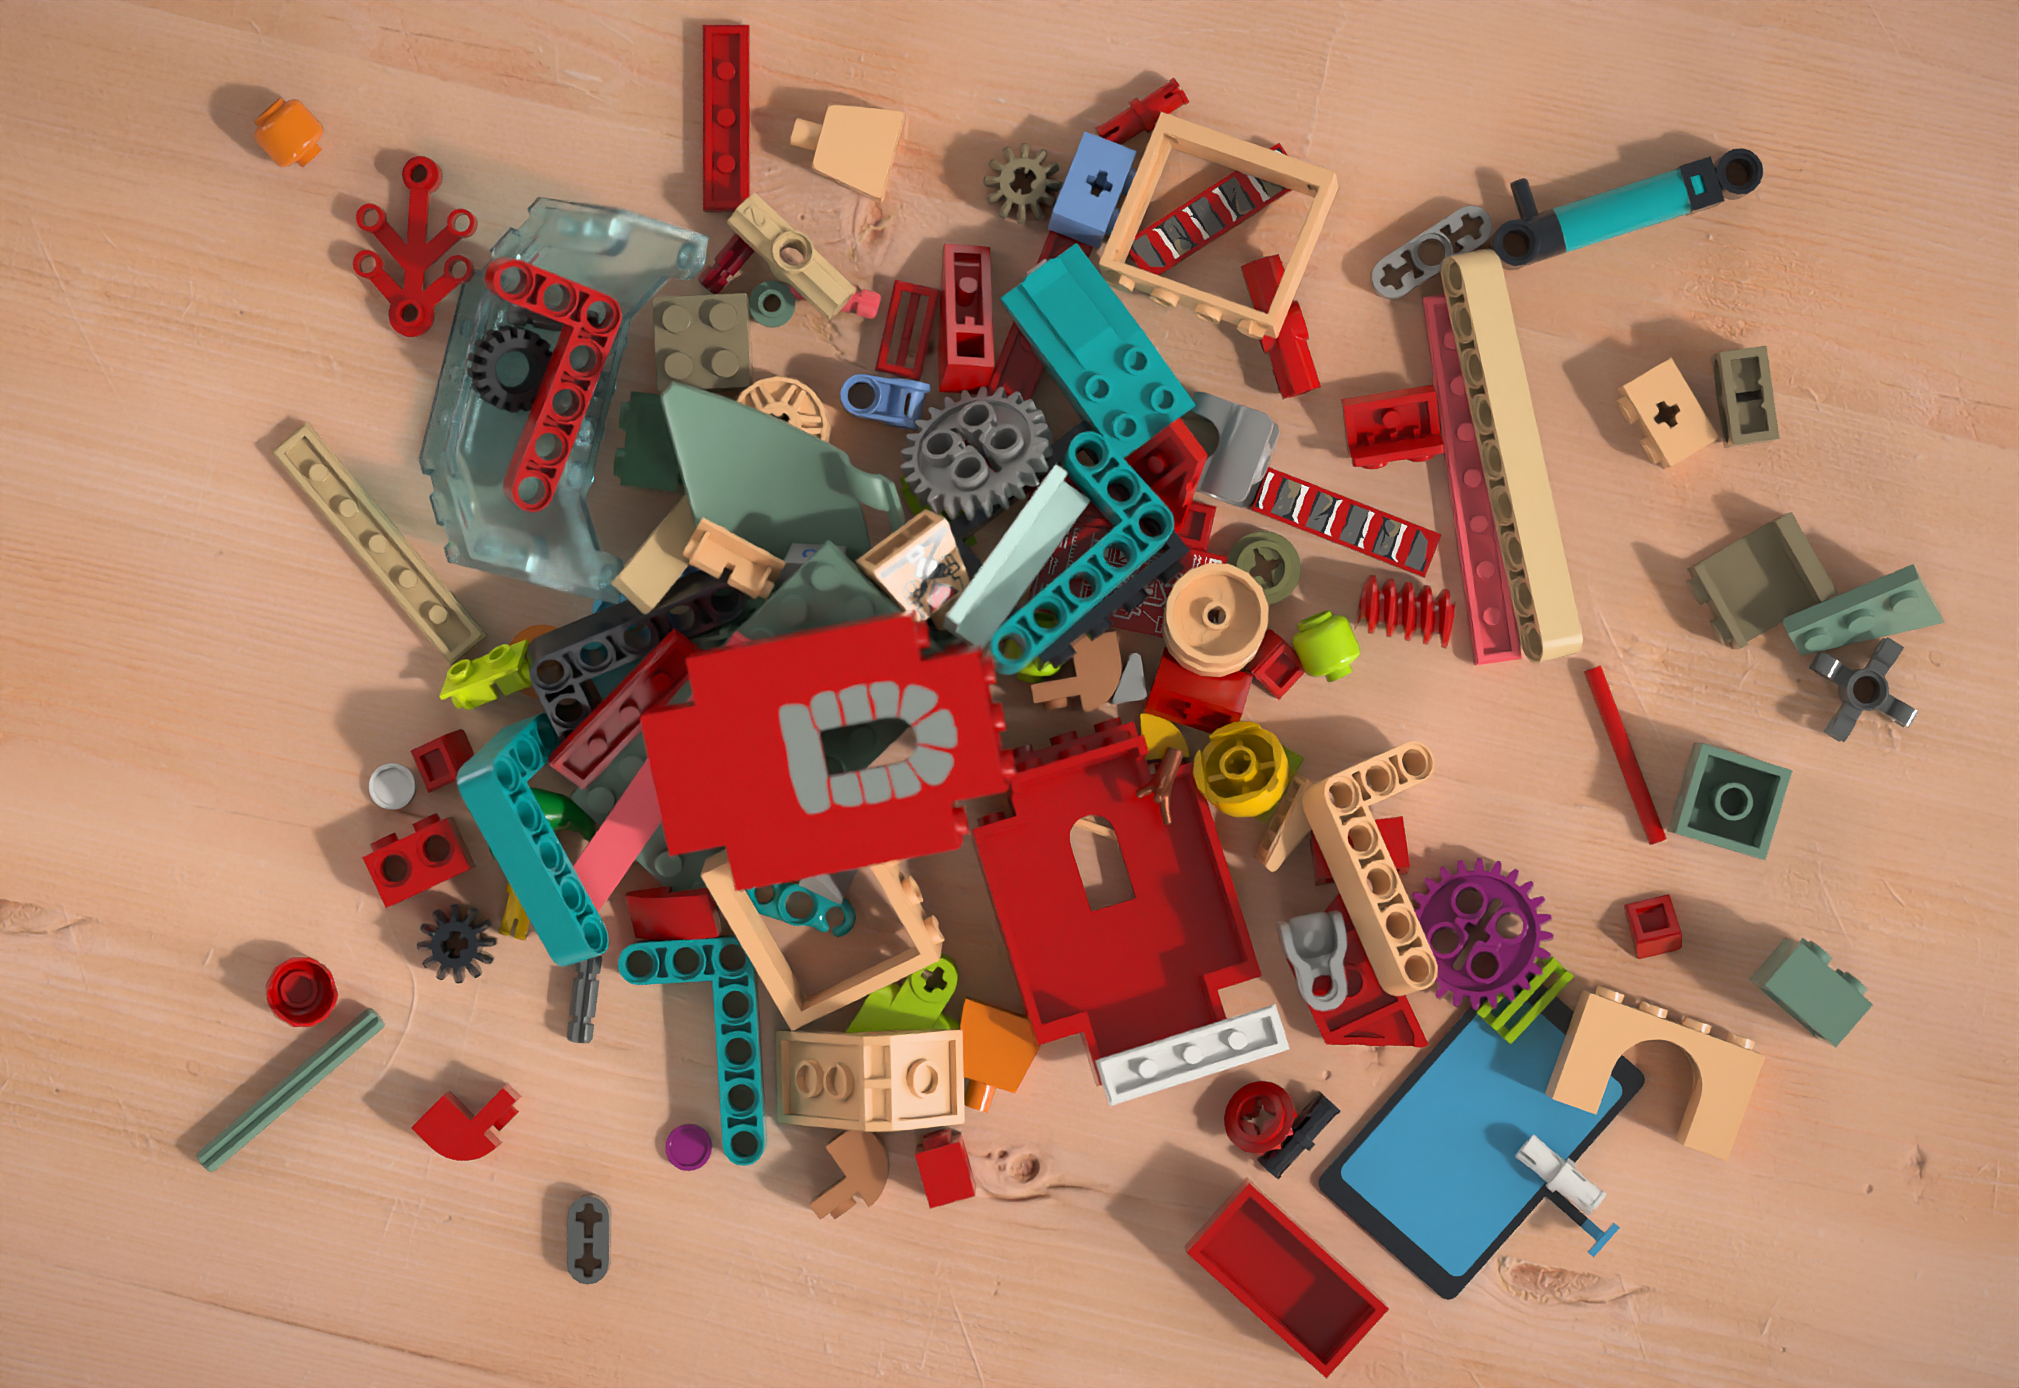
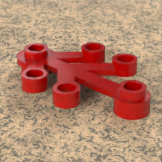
M425 156L411 158L406 162L402 170L403 182L410 189L407 243L387 222V215L381 207L368 203L362 205L356 213L358 226L369 233H373L405 270L404 289H402L383 269L384 262L379 254L371 250H362L353 259V269L356 274L369 279L390 303L388 317L393 329L406 337H419L427 333L435 320L434 307L459 284L470 282L475 274V267L470 259L461 255H454L445 262L444 274L423 290L425 271L462 238L471 237L478 227L476 216L466 209L459 208L449 214L447 226L427 243L430 194L437 191L440 187L443 174L440 166ZM424 166L427 170V177L424 181L416 183L413 179V172L417 167ZM370 210H376L378 221L374 226L368 227L365 224V215ZM461 215H467L470 220L469 227L465 231H457L455 227L457 218ZM372 256L375 260V268L371 272L365 273L361 267L364 258ZM462 261L466 264V273L461 278H455L452 274V268L455 263ZM410 305H415L418 310L417 318L412 322H407L404 319V310Z

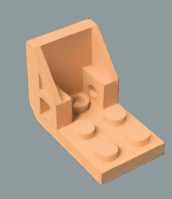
M791 1029L775 1030L777 1123L865 1132L898 1131L965 1123L963 1030H884L856 1033L808 1030L791 1031Z

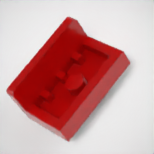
M1433 384L1341 399L1347 451L1353 467L1379 469L1386 466L1388 462L1405 459L1411 462H1423L1430 460L1436 454L1445 452L1444 441L1440 433L1436 391Z

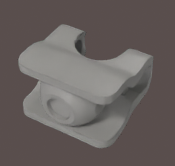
M1195 392L1192 400L1196 406L1190 410L1201 419L1213 423L1219 433L1218 447L1214 454L1206 460L1195 491L1239 508H1247L1254 503L1279 438V427L1263 412L1205 392Z
M1337 910L1328 913L1316 912L1293 917L1288 923L1285 920L1276 922L1281 948L1294 967L1297 986L1301 996L1313 1008L1320 1011L1331 1010L1340 1006L1347 994V983L1343 968L1347 940L1342 914ZM1320 975H1329L1332 980V986L1328 993L1322 996L1314 995L1312 993L1314 979Z

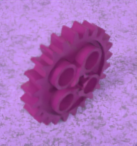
M1477 858L1474 871H1468L1464 862L1458 860V874L1451 875L1442 866L1440 867V874L1443 881L1439 884L1428 877L1424 879L1430 891L1427 896L1417 892L1412 894V897L1420 905L1419 910H1414L1438 967L1437 977L1434 982H1437L1439 986L1435 997L1440 1000L1450 991L1454 993L1453 1005L1457 1008L1462 1003L1464 997H1470L1473 1010H1478L1481 998L1487 997L1490 1005L1495 1009L1498 1004L1497 995L1503 993L1508 1000L1514 1002L1513 987L1518 985L1526 991L1531 990L1530 984L1526 979L1528 973L1540 977L1543 975V971L1535 964L1536 959H1550L1551 953L1541 948L1540 943L1554 940V935L1550 932L1542 931L1540 926L1550 922L1552 917L1551 914H1537L1536 910L1545 903V898L1543 896L1529 898L1528 895L1532 891L1534 883L1529 881L1519 887L1516 884L1519 870L1516 868L1507 877L1501 875L1502 865L1500 861H1497L1492 867L1491 872H1488L1484 869L1482 858ZM1467 890H1474L1483 897L1481 909L1474 914L1462 913L1457 908L1458 897ZM1500 899L1502 901L1501 906L1485 928L1489 940L1486 943L1477 941L1462 968L1455 970L1453 965L1470 941V936L1466 932L1467 927L1470 925L1477 928L1493 900ZM1515 915L1522 920L1523 930L1518 937L1505 939L1497 933V923L1503 916ZM1447 929L1455 932L1458 936V945L1453 952L1441 954L1433 949L1432 940L1437 932ZM1482 954L1492 955L1498 961L1497 972L1488 979L1479 978L1472 972L1474 959Z

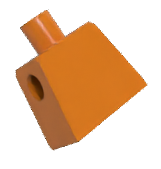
M965 995L959 1029L963 1030L964 1077L970 1080L964 1095V1105L988 1113L996 1088L1016 1093L1041 1045L1035 1046L1026 1015Z

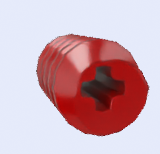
M1370 574L1361 589L1355 629L1361 619L1366 620L1368 634H1373L1379 623H1384L1386 637L1391 638L1397 627L1401 626L1405 641H1410L1415 631L1421 630L1422 641L1425 645H1428L1433 635L1437 633L1440 637L1441 648L1446 649L1452 631L1456 606L1455 602L1453 604L1451 602V595L1448 589H1442L1437 598L1433 600L1431 586L1424 585L1417 597H1415L1412 582H1405L1399 593H1397L1394 579L1387 578L1381 589H1378L1376 575Z

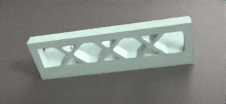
M1055 465L946 616L942 627L970 647L981 645L982 651L985 649L992 636L1000 628L1090 502V499L1064 482L1068 472L1058 465Z

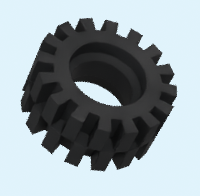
M502 325L499 326L500 330L490 329L486 331L487 337L484 340L478 338L474 343L478 347L475 354L470 352L468 360L472 362V368H467V374L474 381L470 385L475 392L481 395L480 398L498 409L511 413H518V410L530 411L553 354L549 350L551 345L546 340L540 338L539 334L516 325L515 327ZM511 351H519L524 354L528 361V375L522 383L516 386H505L498 379L496 373L497 363L504 354Z

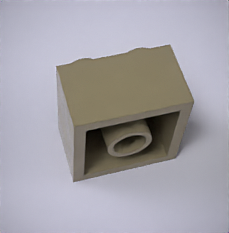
M746 293L652 297L657 392L661 394L672 381L711 393L744 391L754 384L749 309L750 298Z

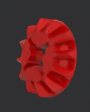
M1256 1081L1243 1086L1231 1097L1225 1110L1224 1127L1228 1138L1237 1148L1245 1153L1249 1152L1263 1156L1264 1152L1272 1149H1281V1143L1285 1138L1293 1135V1121L1298 1116L1293 1107V1098L1282 1087L1269 1081ZM1263 1105L1265 1112L1276 1117L1265 1121L1260 1133V1128L1248 1121L1260 1115V1109H1262Z

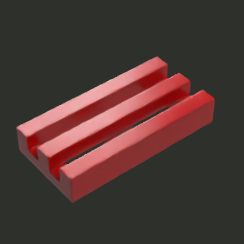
M900 280L894 281L875 367L876 372L921 381L940 289ZM904 291L911 293L896 364L893 365L888 364L887 359L901 296ZM922 295L929 297L914 366L911 369L906 368L905 363L919 300Z

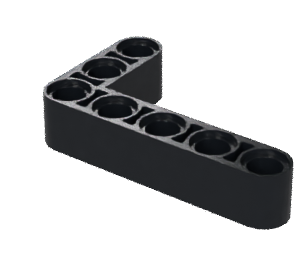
M724 567L719 578L703 570H698L677 579L657 605L646 615L628 599L532 640L527 649L531 683L561 743L597 707L585 680L648 655L674 628L686 638H690L734 620L742 614L746 607V596L744 592L727 583L732 570ZM720 588L733 589L726 596L713 595ZM676 606L689 607L682 614H672L670 612ZM637 623L646 626L637 632L626 630L629 626ZM589 642L602 643L597 649L589 650L583 648ZM549 659L559 662L557 665L549 668L539 665ZM568 697L577 699L575 703L570 705L558 703Z

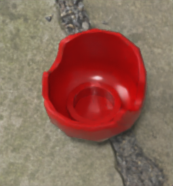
M291 957L274 967L265 987L266 1000L271 1012L277 1019L291 1027H312L328 1018L337 1003L339 994L331 971L324 964L311 957Z

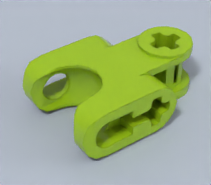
M941 953L939 961L908 975L902 986L893 982L870 993L845 1033L884 1030L958 1029L960 1023L942 1012L954 993L959 979L955 961L948 955ZM937 966L944 970L942 978L947 982L945 986L937 983L933 988L926 985L928 976L923 971L927 969L933 972Z

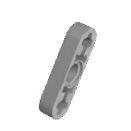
M1478 206L1462 207L1382 258L1374 266L1370 275V283L1374 292L1384 299H1398L1440 273L1443 260L1446 257L1472 252L1482 246L1489 239L1492 232V221L1489 214ZM1467 216L1470 221L1478 218L1482 223V226L1477 230L1480 238L1474 240L1471 235L1464 236L1455 243L1461 248V251L1455 254L1450 240L1440 230L1447 227L1449 235H1452L1463 226L1461 217ZM1436 240L1442 245L1444 258L1440 264L1428 266L1419 259L1418 248L1423 241ZM1408 252L1413 267L1422 273V276L1415 279L1413 270H1411L1399 280L1400 289L1396 290L1392 285L1384 288L1380 283V280L1385 275L1382 268L1389 266L1392 271L1399 269L1407 263L1401 255Z

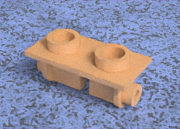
M705 518L701 519L682 554L690 559L688 564L694 565L716 578L720 577L724 567L732 570L727 583L755 600L758 596L765 600L768 598L774 587V582L786 562L771 555L765 549L756 547L732 534L724 527L716 525Z

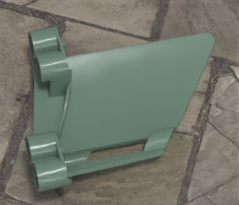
M672 381L661 393L662 407L695 528H697L701 519L705 518L716 525L724 527L732 534L756 547L765 549L771 555L781 560L785 559L792 543L823 545L829 539L835 546H848V559L857 566L855 561L872 549L860 501L873 508L887 511L892 533L907 523L893 482L880 473L869 474L851 465L847 453L818 437L755 408L689 385ZM776 581L774 582V587L766 600H768L779 589L777 587ZM720 588L714 592V595L726 596L733 589ZM745 593L746 607L740 616L688 639L702 650L720 647L766 600L759 596L755 600ZM930 617L926 619L930 638L943 650L948 645L963 643L962 640L948 630H938Z

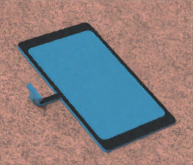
M1530 973L1526 976L1528 982L1534 978ZM1541 984L1504 1026L1509 1030L1547 988ZM1518 985L1512 988L1515 997L1523 990ZM1505 996L1497 1004V1008L1492 1009L1490 1013L1496 1018L1511 1001ZM1487 997L1481 998L1479 1007L1488 999ZM1555 997L1512 1044H1509L1476 1013L1477 1010H1473L1471 1005L1323 1172L1318 1180L1320 1190L1443 1299L1451 1300L1457 1297L1545 1196L1596 1240L1594 1245L1587 1251L1592 1257H1595L1620 1228L1613 1222L1603 1232L1557 1190L1554 1192L1549 1190L1545 1186L1547 1184L1545 1180L1515 1157L1523 1144L1534 1134L1564 1160L1569 1158L1575 1163L1642 1088L1645 1082L1643 1073L1621 1055L1612 1069L1597 1114L1556 1101L1545 1095L1574 1014L1558 997Z

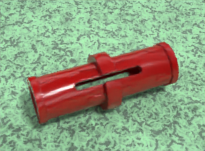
M1173 77L1168 83L1143 99L1139 100L1136 97L1128 102L1129 108L1101 126L1095 127V130L1099 137L1122 145L1144 130L1147 133L1154 130L1155 123L1158 121L1161 112L1170 114L1181 106L1188 104L1189 100L1183 89H1179L1180 85Z

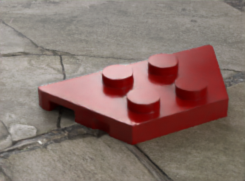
M1339 892L1324 912L1328 913L1337 910L1342 914L1347 940L1343 959L1347 994L1341 1005L1331 1010L1320 1011L1306 1002L1326 1045L1413 1046L1418 1048L1429 1045L1406 995H1390L1380 985ZM1286 958V961L1296 980L1294 967L1292 963L1288 960V958ZM1320 975L1314 979L1312 983V993L1314 995L1322 996L1328 993L1332 986L1330 976Z

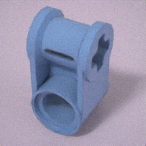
M856 374L848 378L843 384L840 392V402L843 409L850 416L882 422V424L892 427L919 431L915 422L916 420H921L925 394L931 391V385L907 379H888L866 374ZM856 384L868 385L874 392V402L865 409L853 407L848 400L849 389ZM909 394L910 402L908 407V413L907 415H904L903 411L905 406L906 395Z

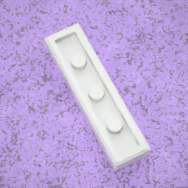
M1276 1004L1095 1060L1108 1105L1112 1106L1283 1052L1290 1048Z

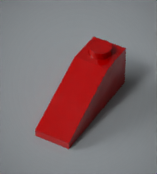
M944 243L938 334L939 392L962 394L963 390H967L969 394H978L983 386L987 390L994 369L990 247Z

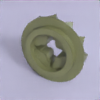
M1269 531L1253 532L1241 538L1233 546L1226 564L1235 566L1247 573L1250 572V569L1256 566L1254 559L1256 555L1253 551L1257 549L1259 555H1262L1265 561L1272 559L1276 561L1281 558L1283 563L1276 565V568L1270 572L1272 588H1269L1268 583L1264 582L1261 576L1253 578L1262 587L1268 605H1272L1287 598L1297 586L1301 573L1300 559L1294 546L1283 536Z

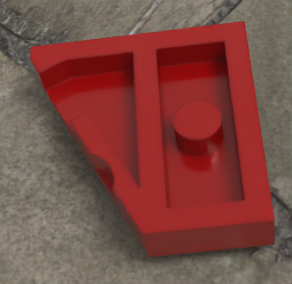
M1179 417L1124 460L1170 510L1174 519L1173 530L1176 533L1181 530L1208 454Z

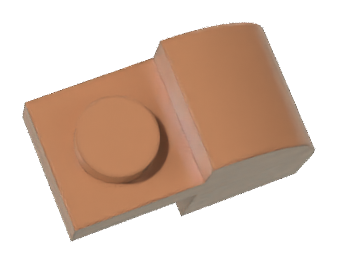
M1116 631L1103 633L1092 642L1086 636L1073 646L1077 652L1073 656L1076 677L1031 685L1034 703L1043 702L1045 711L1072 706L1071 696L1080 695L1082 711L1086 713L1097 709L1107 702L1119 684L1122 671Z
M843 1130L828 1141L825 1148L845 1175L811 1199L809 1204L820 1220L829 1213L833 1219H836L856 1204L852 1196L859 1193L867 1206L870 1207L882 1194L888 1179L889 1155L876 1131Z

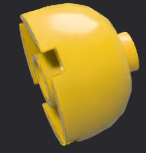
M1251 721L1233 722L1221 727L1209 736L1211 742L1204 748L1203 752L1200 749L1198 750L1194 758L1193 768L1197 787L1202 795L1221 813L1233 817H1253L1270 810L1281 799L1288 785L1290 766L1283 746L1276 735L1262 729L1257 723Z

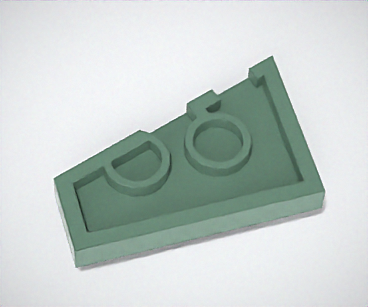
M1914 564L1782 619L1787 634L1801 655L1944 623L1939 607Z

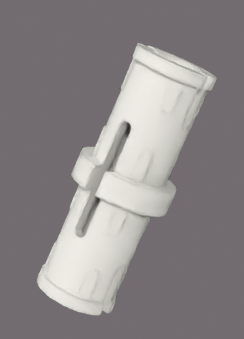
M1534 1134L1530 1136L1515 1155L1518 1160L1530 1167L1547 1182L1545 1186L1552 1192L1557 1190L1587 1216L1599 1206L1607 1194L1574 1168L1576 1164L1569 1158L1564 1160Z

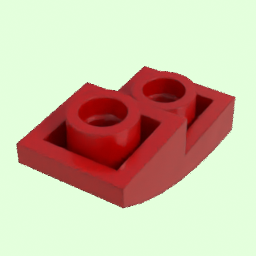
M671 886L629 891L625 894L635 938L649 940H693L719 937L722 931L716 902L708 887L672 892Z

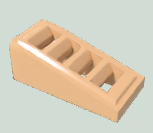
M1298 772L1292 778L1254 856L1271 872H1275L1312 829L1302 805L1303 794L1312 783Z

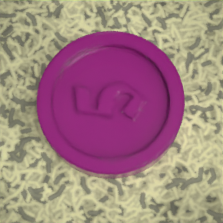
M695 1124L678 1126L667 1138L665 1145L667 1158L672 1165L680 1170L693 1171L701 1168L709 1160L712 1153V1141L705 1129Z

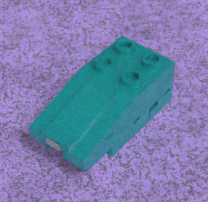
M1077 243L1056 258H1051L1048 261L1044 259L1026 272L1027 277L1022 279L1023 282L999 298L1008 314L1031 344L1030 348L1076 413L1080 414L1081 420L1085 419L1093 431L1103 436L1122 458L1196 406L1140 325Z

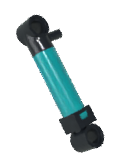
M1743 148L1732 149L1717 159L1714 164L1710 156L1681 165L1677 169L1538 213L1528 180L1522 178L1510 184L1521 219L1509 220L1502 224L1491 236L1489 249L1494 250L1499 256L1503 269L1518 270L1524 266L1639 229L1716 207L1725 201L1724 198L1729 200L1740 199L1755 190L1761 183L1763 166L1759 157L1752 151ZM1728 163H1738L1745 168L1747 180L1744 185L1737 186L1728 181L1725 173ZM1509 233L1519 234L1526 243L1524 255L1513 257L1507 254L1502 243L1504 236Z

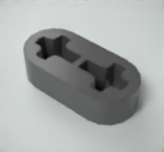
M595 1194L582 1195L576 1199L569 1208L567 1218L568 1272L573 1279L587 1285L597 1283L603 1279L611 1263V1209L604 1198ZM587 1203L593 1204L595 1212L602 1213V1219L596 1220L593 1225V1235H586L585 1220L577 1218V1212H582ZM586 1243H593V1257L601 1259L602 1262L601 1266L599 1265L594 1268L591 1275L585 1274V1267L577 1265L576 1262L577 1259L585 1255Z

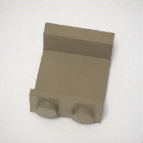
M1792 512L1779 516L1687 569L1692 577L1687 581L1692 595L1700 605L1707 603L1715 619L1710 621V625L1716 637L1723 646L1729 643L1732 649L1745 647L1748 645V641L1782 623L1783 618L1805 610L1815 603L1824 602L1838 594Z

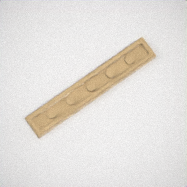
M306 422L271 452L450 665L455 664L488 636L309 423Z

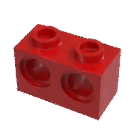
M438 813L432 814L413 823L412 826L415 833L399 840L395 832L370 844L373 852L362 858L386 908L476 867L453 816L441 820ZM434 835H441L449 842L450 852L443 861L434 860L428 853L427 844ZM393 854L403 857L408 866L407 874L401 881L391 879L385 870L386 861Z
M945 1128L923 1135L922 1143L916 1146L915 1158L929 1208L932 1209L974 1197L976 1195V1182L962 1132L951 1135L950 1128Z

